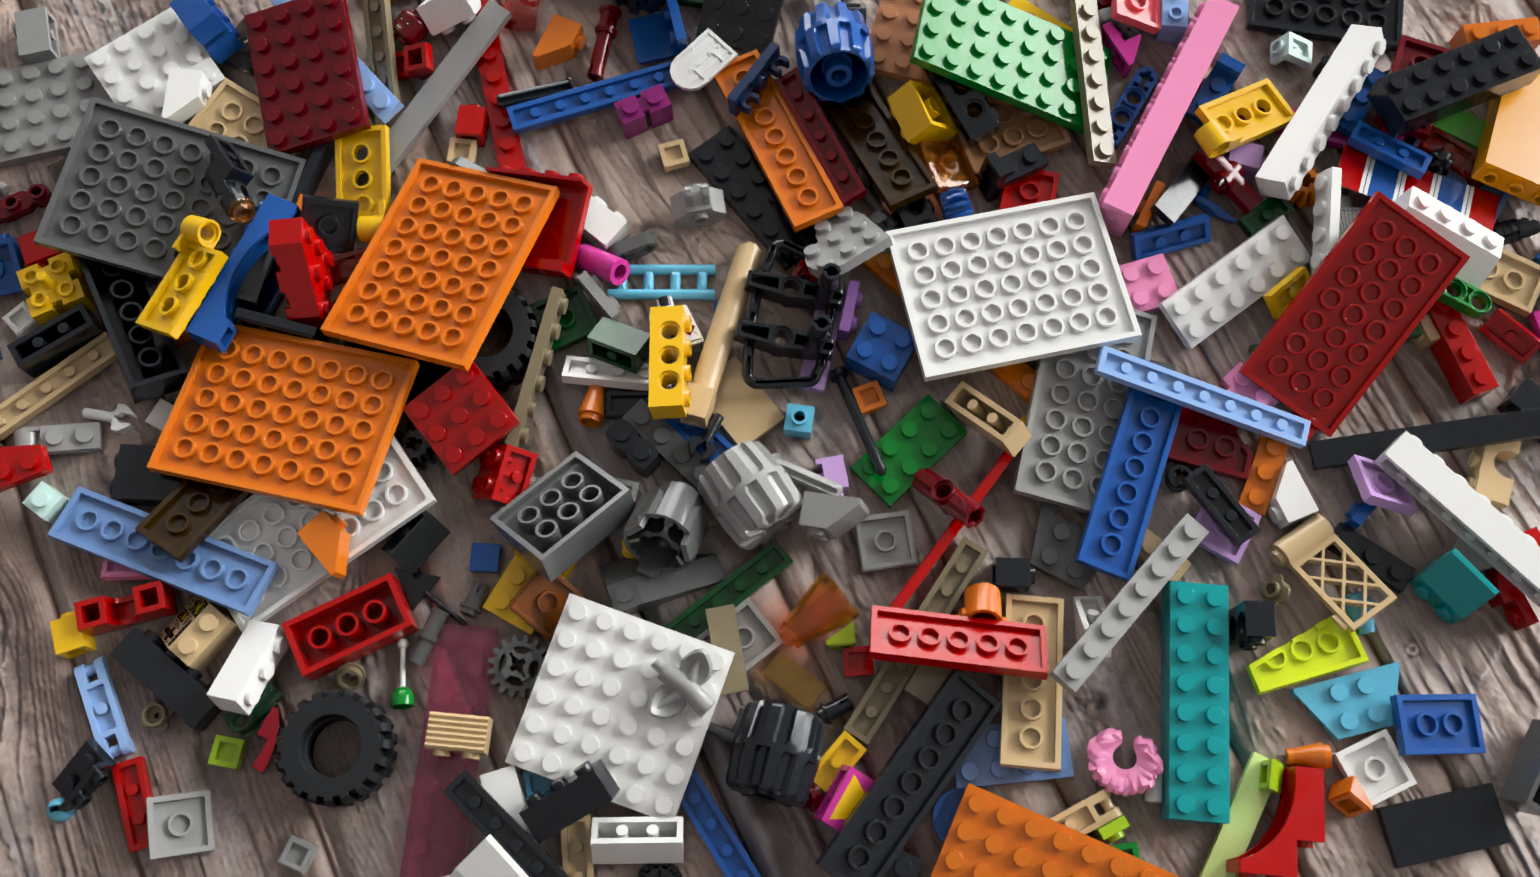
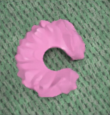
M1113 728L1100 731L1097 736L1089 740L1087 745L1088 769L1090 772H1093V779L1098 781L1099 786L1105 787L1107 792H1113L1115 795H1122L1124 797L1135 795L1136 793L1142 795L1147 789H1152L1158 775L1164 772L1163 761L1157 753L1158 747L1154 744V740L1151 738L1144 739L1141 736L1134 738L1132 745L1137 758L1136 763L1130 769H1121L1114 763L1113 753L1123 742L1122 731Z

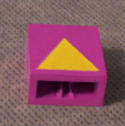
M842 764L813 817L837 832L873 780L852 766Z

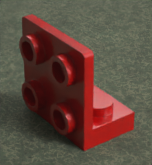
M509 444L493 445L479 458L481 466L478 475L475 476L471 484V491L473 492L471 498L475 500H493L507 505L529 487L538 454Z

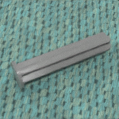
M777 453L772 454L788 473L792 481L819 493L841 496L843 490L841 484L783 460Z

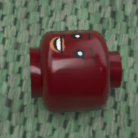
M404 9L392 23L394 38L404 46L421 43L430 32L417 10L411 12L408 9Z

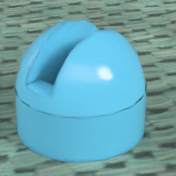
M64 797L55 798L47 805V816L51 820L65 822L74 815L75 809L66 812H54L55 807L61 806L65 801Z

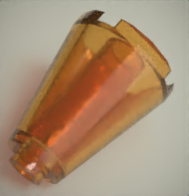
M823 571L780 625L782 632L779 636L789 648L793 645L796 648H800L856 620L861 615L854 605L851 606L849 604L848 597L835 581Z

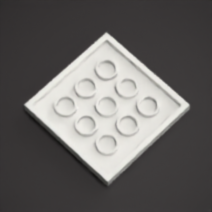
M171 7L84 58L114 103L160 117L162 116L170 68L202 71L208 81L211 82V94L225 79L208 52L187 30Z

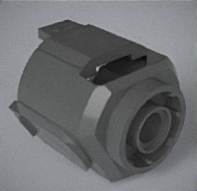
M670 481L664 483L659 488L652 489L639 499L623 532L627 549L639 560L636 571L657 579L661 571H680L690 566L694 561L708 530L707 516L703 508V499L700 493L689 484Z

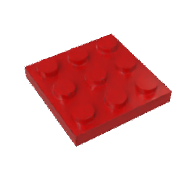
M474 361L468 372L452 368L403 407V411L452 475H457L521 424L520 420Z

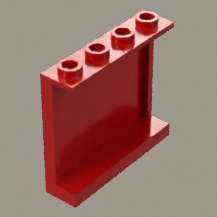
M501 164L497 165V168L486 166L485 170L489 173L558 187L561 194L520 272L572 279L593 186L585 180L583 175L577 173H569V176H565L552 170H545L544 173H539L527 167H521V170H513L511 167Z

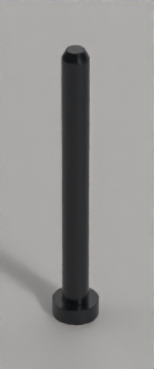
M845 366L834 368L829 372V378L831 382L837 383L876 474L883 476L886 474L887 469L846 379L849 373Z

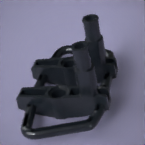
M786 239L773 241L767 248L760 270H749L744 291L751 293L747 318L746 320L738 321L734 340L744 344L742 377L744 382L753 389L813 387L820 381L826 369L827 361H831L835 342L832 339L836 313L840 311L844 291L841 289L839 274L841 269L835 263L826 264L817 283L795 275L770 273L779 250H785L805 260V248ZM785 289H793L797 294H787ZM762 298L781 304L786 308L794 307L826 311L825 315L819 314L814 317V322L809 327L808 332L793 329L786 325L757 322ZM783 338L787 344L779 345L774 339ZM754 348L775 357L816 360V364L810 376L756 378L753 375Z

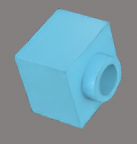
M788 403L783 436L811 440L815 407ZM794 417H804V420L796 421Z

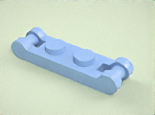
M105 656L94 659L92 664L87 666L82 664L75 667L74 674L94 739L115 761L117 756L122 754L127 756L136 752V747L126 725L110 674L111 667L109 661ZM97 674L98 680L91 682V676ZM116 736L118 744L111 746L109 739Z

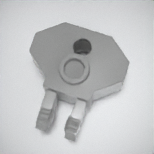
M707 182L685 185L682 188L683 191L670 197L674 226L694 228L714 225L727 218L723 190L709 187Z

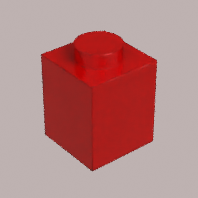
M478 104L459 105L454 131L456 138L475 139L478 142V147H485L489 127V116L486 108Z

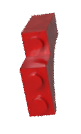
M1302 766L1284 767L1282 790L1271 825L1252 848L1237 857L1226 860L1227 873H1238V877H1257V875L1266 877H1298L1297 848L1313 849V843H1325L1323 769Z

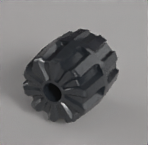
M767 700L748 702L732 743L726 775L727 787L749 798L759 797L765 803L772 804L776 802L784 807H804L819 768L826 729L825 723L815 714L788 704Z

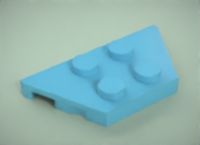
M1399 662L1289 691L1294 699L1298 698L1309 710L1310 716L1315 721L1320 722L1324 730L1336 741L1394 725L1390 696L1397 695L1400 665Z

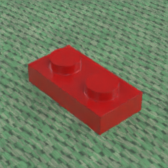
M1498 308L1479 327V331L1522 364L1540 349V339L1501 308Z

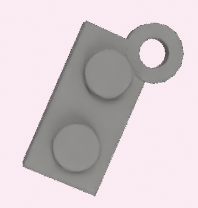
M586 270L580 275L577 272L573 273L572 279L574 282L580 285L582 291L589 296L605 317L612 320L620 318V311L618 310L621 308L620 304L612 295L607 297L601 290L604 286L596 275L590 276Z

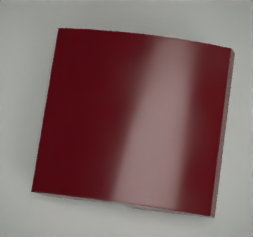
M274 706L257 733V737L266 741L254 762L252 769L263 774L269 762L277 738L279 710Z

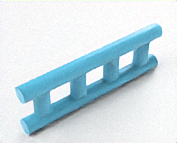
M629 264V275H643V289H627L626 279L623 284L616 285V289H608L607 292L608 296L612 295L616 300H657L663 296H671L672 300H715V289H707V275H716V265ZM654 275H670V289H654ZM681 275H697L696 289H680Z

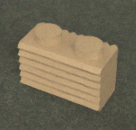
M430 711L424 748L432 750V756L450 757V753L455 752L462 753V759L479 760L480 755L488 756L493 719L484 716Z

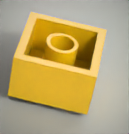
M909 80L887 98L891 107L890 112L901 128V136L908 143L936 150L959 133L953 118L934 87Z

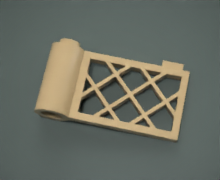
M1318 513L1309 517L1270 546V557L1273 562L1280 567L1290 568L1334 614L1331 619L1343 632L1348 629L1353 633L1398 598L1334 533L1328 520ZM1333 544L1341 552V561L1325 559V549ZM1306 563L1320 564V576H1310L1301 567ZM1325 565L1341 567V579L1324 577ZM1346 568L1357 569L1362 574V582L1346 580ZM1324 584L1340 585V598L1329 597L1324 592ZM1345 586L1362 588V601L1345 599ZM1367 589L1378 590L1386 599L1381 603L1367 602ZM1345 605L1361 607V618L1353 622L1345 614Z

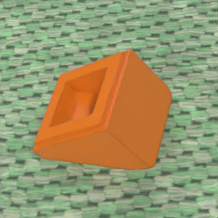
M1355 776L1347 777L1331 785L1327 800L1348 819L1372 810V805Z

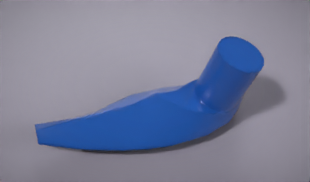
M1204 185L1194 198L1197 206L1214 217L1236 222L1238 219L1231 216L1208 198L1210 188Z

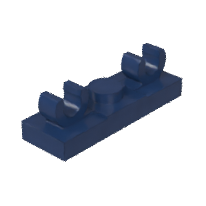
M771 42L727 96L729 112L737 117L743 111L745 114L751 115L753 113L752 106L748 105V103L760 104V97L757 93L764 90L769 76L772 74L776 78H781L782 71L778 66L790 67L789 59L780 55L779 45Z

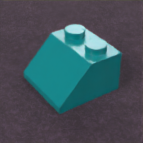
M1456 548L1431 560L1408 582L1413 587L1415 594L1419 598L1426 600L1435 609L1437 616L1450 625L1465 619L1499 592Z

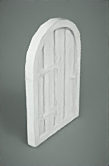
M707 28L672 61L670 67L671 80L682 90H699L727 67L738 54Z

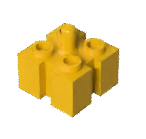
M61 253L47 259L49 265L43 268L36 263L16 272L22 290L30 296V298L25 300L31 317L40 325H44L80 303H83L91 311L96 310L88 287L84 284L86 282L80 270L78 259L71 254Z

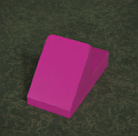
M1110 21L1101 26L1102 45L1110 48L1112 53L1111 62L1122 78L1125 79L1128 77L1133 66L1141 34L1124 41L1121 32L1115 29Z

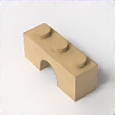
M1522 441L1474 447V450L1469 455L1467 466L1470 469L1468 476L1465 478L1468 485L1477 493L1487 497L1491 505L1498 511L1509 506L1514 480L1504 477L1497 472L1494 466V459L1507 462L1519 455Z

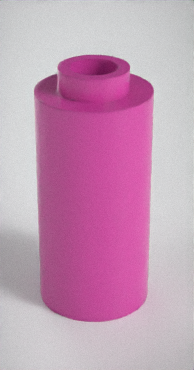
M586 243L579 246L575 264L576 268L582 271L586 270L587 273L594 274L598 278L614 285H621L626 281L630 273V265L627 260Z

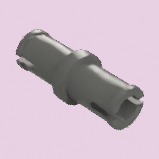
M434 606L432 607V611L423 629H419L417 633L419 637L407 660L424 667V663L434 643L438 644L440 640L438 635L447 617H449V613Z

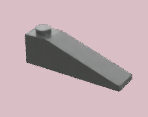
M697 554L692 564L687 568L676 572L661 571L657 579L636 571L639 560L636 558L624 557L601 565L614 609L629 615L717 585L725 579L717 554Z

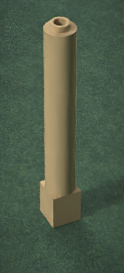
M753 242L741 243L736 248L692 381L687 384V390L691 392V407H687V417L680 418L681 423L706 429L710 422L717 401L716 393L734 342L737 323L742 318L750 294L744 291L748 271L758 270L763 255L759 246Z

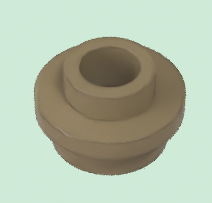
M356 662L343 663L336 672V680L340 687L345 690L359 688L366 679L364 667ZM347 673H353L356 676H349Z

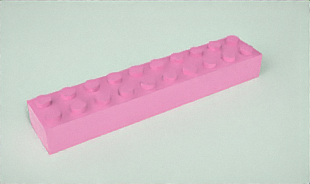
M1227 0L1200 2L1173 58L1169 62L1130 141L1126 145L1117 166H1115L1106 187L1098 199V205L1108 233L1122 238L1240 6Z

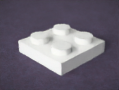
M1387 729L1378 731L1332 754L1344 779L1355 776L1372 806L1417 784L1403 757L1399 756V751Z

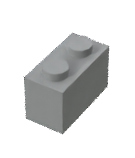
M45 6L14 12L15 23L12 25V28L17 37L18 45H15V52L20 61H24L27 65L61 57L57 22Z

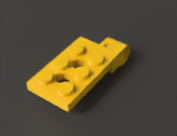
M1266 78L1200 105L1194 113L1203 123V126L1196 131L1194 138L1207 156L1214 158L1287 127L1295 112L1271 81ZM1258 108H1263L1266 112H1262ZM1237 115L1244 116L1246 120L1240 119Z
M373 125L369 130L335 140L336 198L359 201L357 233L362 243L371 242L391 207L389 127L387 125ZM361 148H367V157L363 160H358V151ZM363 173H368L369 180L367 184L359 186V176Z
M189 215L183 219L180 225V235L172 246L179 254L136 320V324L144 329L177 340L181 333L185 331L189 320L200 307L204 296L215 283L216 277L229 258L222 251L214 249L221 236V228L216 221L196 215Z

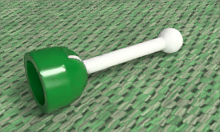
M402 638L397 642V646L400 649V687L392 692L390 698V707L393 709H409L414 707V694L406 687V649L409 646V642L407 639Z

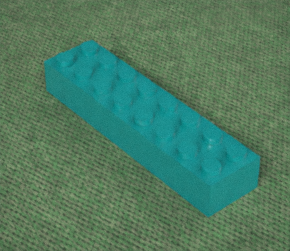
M1169 581L1162 588L1160 757L1163 761L1164 772L1160 820L1210 825L1230 824L1228 585Z

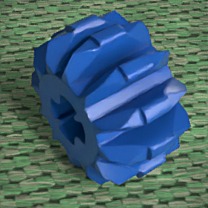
M963 187L947 189L945 192L940 193L939 204L944 220L974 215L969 195Z

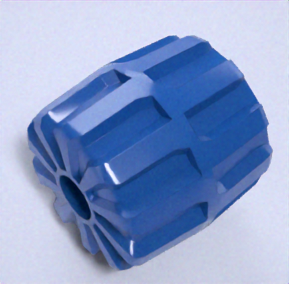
M840 1L831 7L823 2L815 6V12H805L800 18L799 28L795 32L796 61L804 87L808 92L812 91L816 99L822 102L835 101L837 104L846 103L848 99L861 96L866 91L865 87L873 81L875 75L873 41L863 15L857 9L854 11L848 10L846 3Z

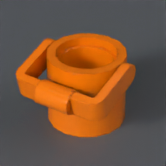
M980 582L972 584L965 589L964 608H961L956 615L1007 621L1006 617H1002L1001 592L999 588L990 583Z

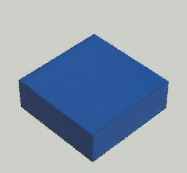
M472 543L469 571L473 573L499 574L501 544Z

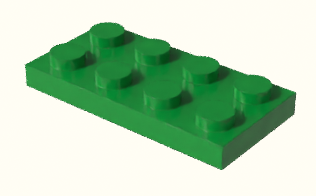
M927 394L876 443L887 469L886 474L883 476L876 474L867 452L851 466L850 471L890 509L913 487L914 474L920 468L931 469L967 435L968 431Z

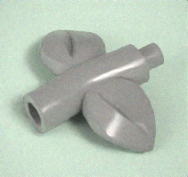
M704 648L688 653L681 660L680 668L676 667L672 662L666 664L659 657L651 665L659 673L657 678L664 683L656 689L650 700L648 714L652 717L662 719L676 717L681 714L688 703L702 718L714 705L715 701L701 687L710 679L712 674L711 658Z

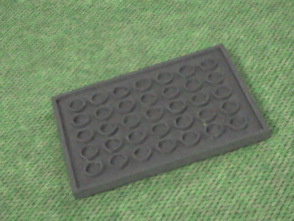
M91 97L33 241L36 245L163 280L179 254L172 246L180 235V225L184 218L189 215H196L216 221L221 228V236L214 249L222 251L229 257L232 248L237 246L241 240L245 226L251 223L256 215L257 206L261 201L265 200L268 193L292 202L307 160ZM210 134L231 142L254 176L246 186L254 206L249 215L242 219L227 216L211 200L212 189L204 175L207 168L214 161L210 156V150L204 143ZM270 250L266 251L250 269L241 284L236 301L253 306L258 305L274 257H271Z

